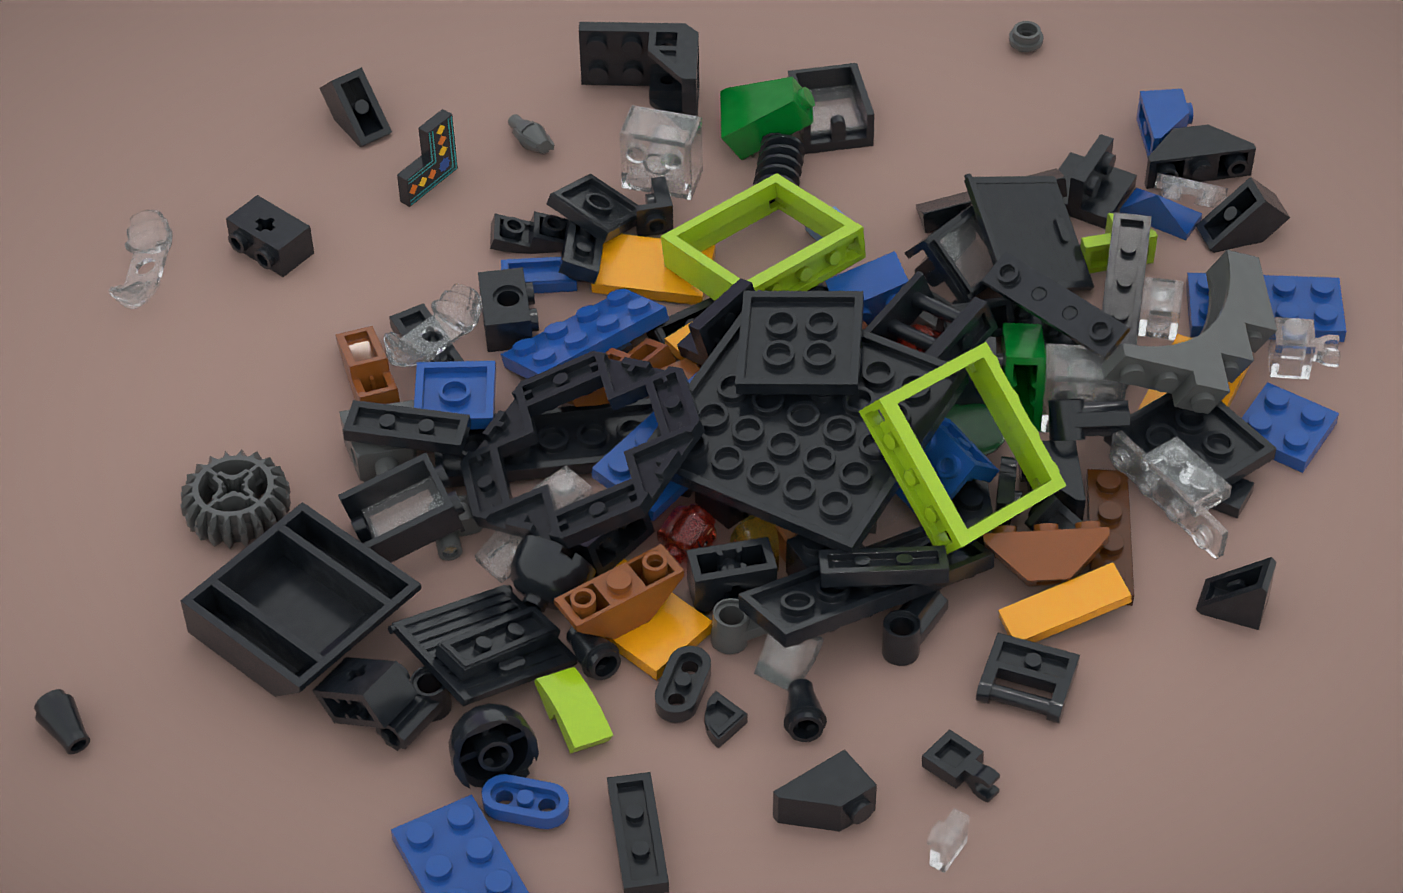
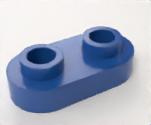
M501 774L489 779L482 788L484 811L495 820L540 829H552L563 824L569 816L568 794L563 787L555 783ZM501 801H510L511 803H509V804H502V803H500V802H501ZM544 809H552V811H547V812L542 811V810H544Z

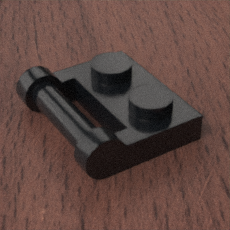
M997 633L978 685L976 701L987 704L990 703V700L1047 715L1046 720L1060 723L1079 665L1080 655ZM997 678L1050 692L1053 695L1049 699L995 683Z

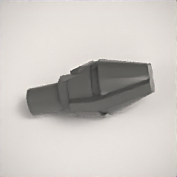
M517 114L509 118L508 124L513 128L512 133L525 149L543 154L549 152V150H554L555 144L542 125L524 120Z

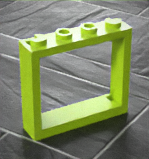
M776 173L661 235V244L665 267L716 301L740 278L701 252L777 210L786 213L823 238L748 279L747 281L752 282L755 291L758 289L761 291H808L866 258L864 228ZM775 199V202L769 204V201Z
M987 342L878 399L859 411L932 545H945L947 554L967 545L1067 486L1058 466L1050 457L1040 439L1038 430L1030 421L1020 403L1018 394L1011 387L1000 367L998 358L993 354ZM963 368L967 370L1033 489L969 528H966L898 405L900 402ZM878 410H880V412H881L882 416L884 417L885 421H883V419H882L880 413L878 412ZM945 531H947L952 541H950Z

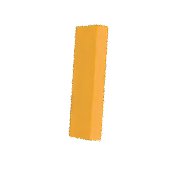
M1112 562L998 610V613L1009 636L1038 642L1132 602L1127 586Z

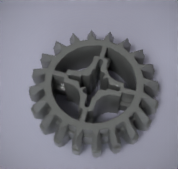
M242 449L234 456H230L226 451L223 458L220 459L210 456L208 465L196 464L195 473L187 474L186 485L181 487L182 503L180 506L187 526L191 532H196L200 541L209 539L214 547L222 541L225 542L229 549L236 542H241L247 547L249 540L260 537L286 516V512L290 511L291 500L289 494L291 491L281 466H275L271 457L262 459L258 451L250 456H247Z

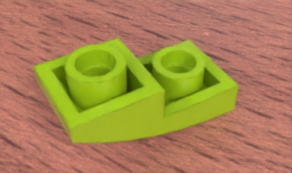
M575 667L535 679L534 683L550 720H557L570 754L608 742L614 736L594 694Z

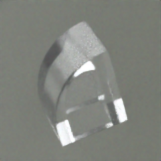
M768 634L754 674L788 691V685L793 680L806 677L819 654L824 638L817 636L799 645L785 648Z

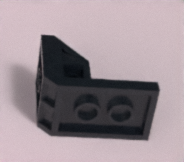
M579 22L581 85L650 86V105L682 133H697L700 90L699 32L686 23Z

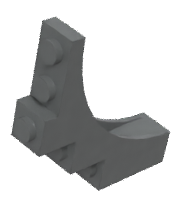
M1226 250L1206 272L1209 305L1207 318L1200 335L1185 342L1166 346H1139L1122 343L1101 366L1104 379L1172 394L1175 407L1209 414L1230 392L1228 382L1233 383L1254 361L1252 352L1256 353L1277 331L1259 257Z

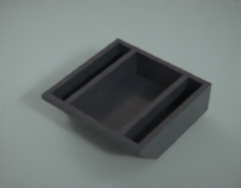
M302 502L180 601L188 633L273 696L277 697L303 691L421 590V583Z

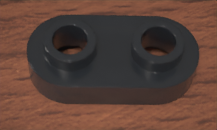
M683 646L676 649L670 655L655 691V709L662 719L668 722L680 723L689 720L695 715L711 677V658L704 649L697 646ZM688 671H692V672H695V673H694V674H689V673H687V672H688Z

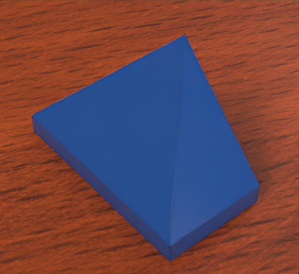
M1139 188L1133 191L1120 208V213L1152 216L1151 227L1183 240H1187L1195 229V225L1202 219V213Z

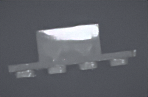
M1119 430L1114 433L1109 454L1114 467L1118 471L1125 473L1138 486L1144 496L1151 498L1164 510L1167 517L1173 523H1177L1193 538L1199 548L1206 550L1214 559L1222 557L1229 533L1207 510L1228 499L1232 487L1177 436L1146 454L1123 431Z

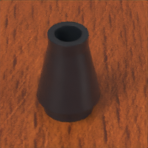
M573 626L568 630L566 640L571 645L587 677L596 680H606L617 672L621 664V658L619 656V649L615 644L604 637L577 632Z
M800 678L793 680L788 685L784 728L794 740L811 742L822 735L827 718L816 697L812 682Z
M56 689L44 694L37 700L34 705L36 721L64 747L68 754H76L89 745L90 738L85 731L72 695L66 694L62 689Z

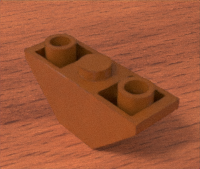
M1099 521L1075 523V529H1059L1056 523H1043L1034 525V531L1017 532V526L1003 525L992 529V533H985L983 535L984 546L993 552L995 557L1028 587L1052 586L1078 577L1109 543L1110 528L1101 527Z
M660 544L554 598V604L577 632L616 639L649 622L684 577V570L665 547Z

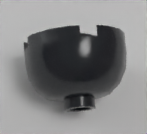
M526 535L524 539L522 538L515 551L511 563V580L516 590L524 596L523 604L527 607L534 605L544 613L546 608L559 610L554 604V598L592 580L596 574L595 569L577 553L574 554L572 559L562 553L563 545L540 536Z
M488 703L479 705L464 713L454 725L448 742L454 773L461 783L470 788V785L483 788L489 779L501 774L526 778L530 774L528 768L532 764L534 757L537 761L539 755L537 739L530 725L520 712L502 704Z

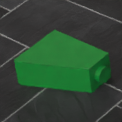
M793 76L728 87L720 91L721 138L741 160L760 150L763 136L769 133L791 135L814 123V97L807 87L802 88Z
M1003 323L1001 341L1003 372L1013 390L1018 394L1020 403L1030 421L1041 432L1046 370V352L1042 324Z

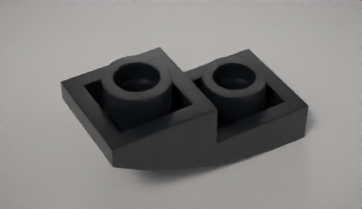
M534 211L531 221H526L495 213L491 222L490 249L525 254L562 251L568 219Z

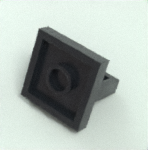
M1100 134L1085 157L1070 152L1058 170L1066 179L1067 197H1063L1069 216L1106 229L1107 214L1119 212L1136 186L1137 175L1114 167L1116 155L1112 154L1114 138Z
M740 278L688 325L690 333L677 344L682 357L700 365L705 363L742 312L744 291H755L752 282Z

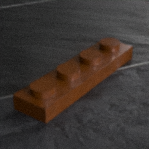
M1087 469L1088 521H1099L1101 527L1110 528V541L1089 563L1090 572L1113 562L1131 594L1132 602L1126 605L1133 606L1134 578L1128 471Z

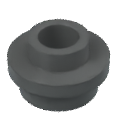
M1031 21L1018 22L1009 33L1010 45L1021 52L1037 50L1043 44L1044 36L1040 26Z

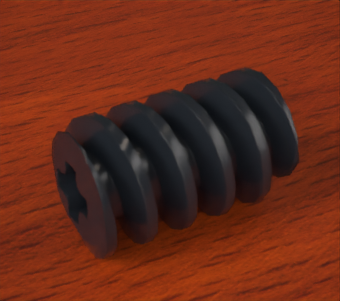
M769 133L763 136L753 186L778 173L799 187L806 152L805 146L800 139L781 133ZM775 199L769 201V204L775 202Z

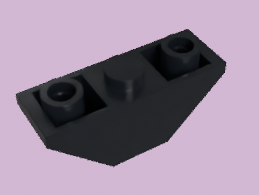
M1209 124L1175 128L1148 157L1145 187L1149 189L1251 176L1256 147L1254 143Z

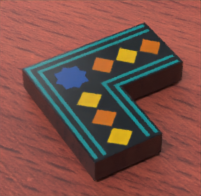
M444 109L440 110L418 128L421 156L397 174L400 202L408 207H411L458 169L452 113Z

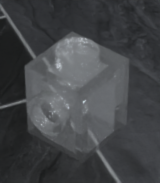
M1145 277L1138 336L1175 340L1181 313L1184 281Z

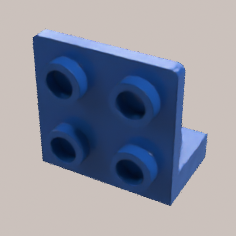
M948 418L943 420L924 449L927 458L951 500L967 481L977 479L990 483L1000 471ZM901 487L898 488L896 491L897 496L915 514Z

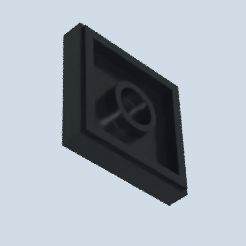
M588 174L551 193L546 203L603 243L636 226L635 207L638 204L592 174Z

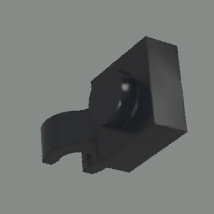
M950 729L922 755V767L955 789L965 781L978 798L988 803L999 793V788L993 784L1000 778V774L992 767L982 764L984 762V751Z

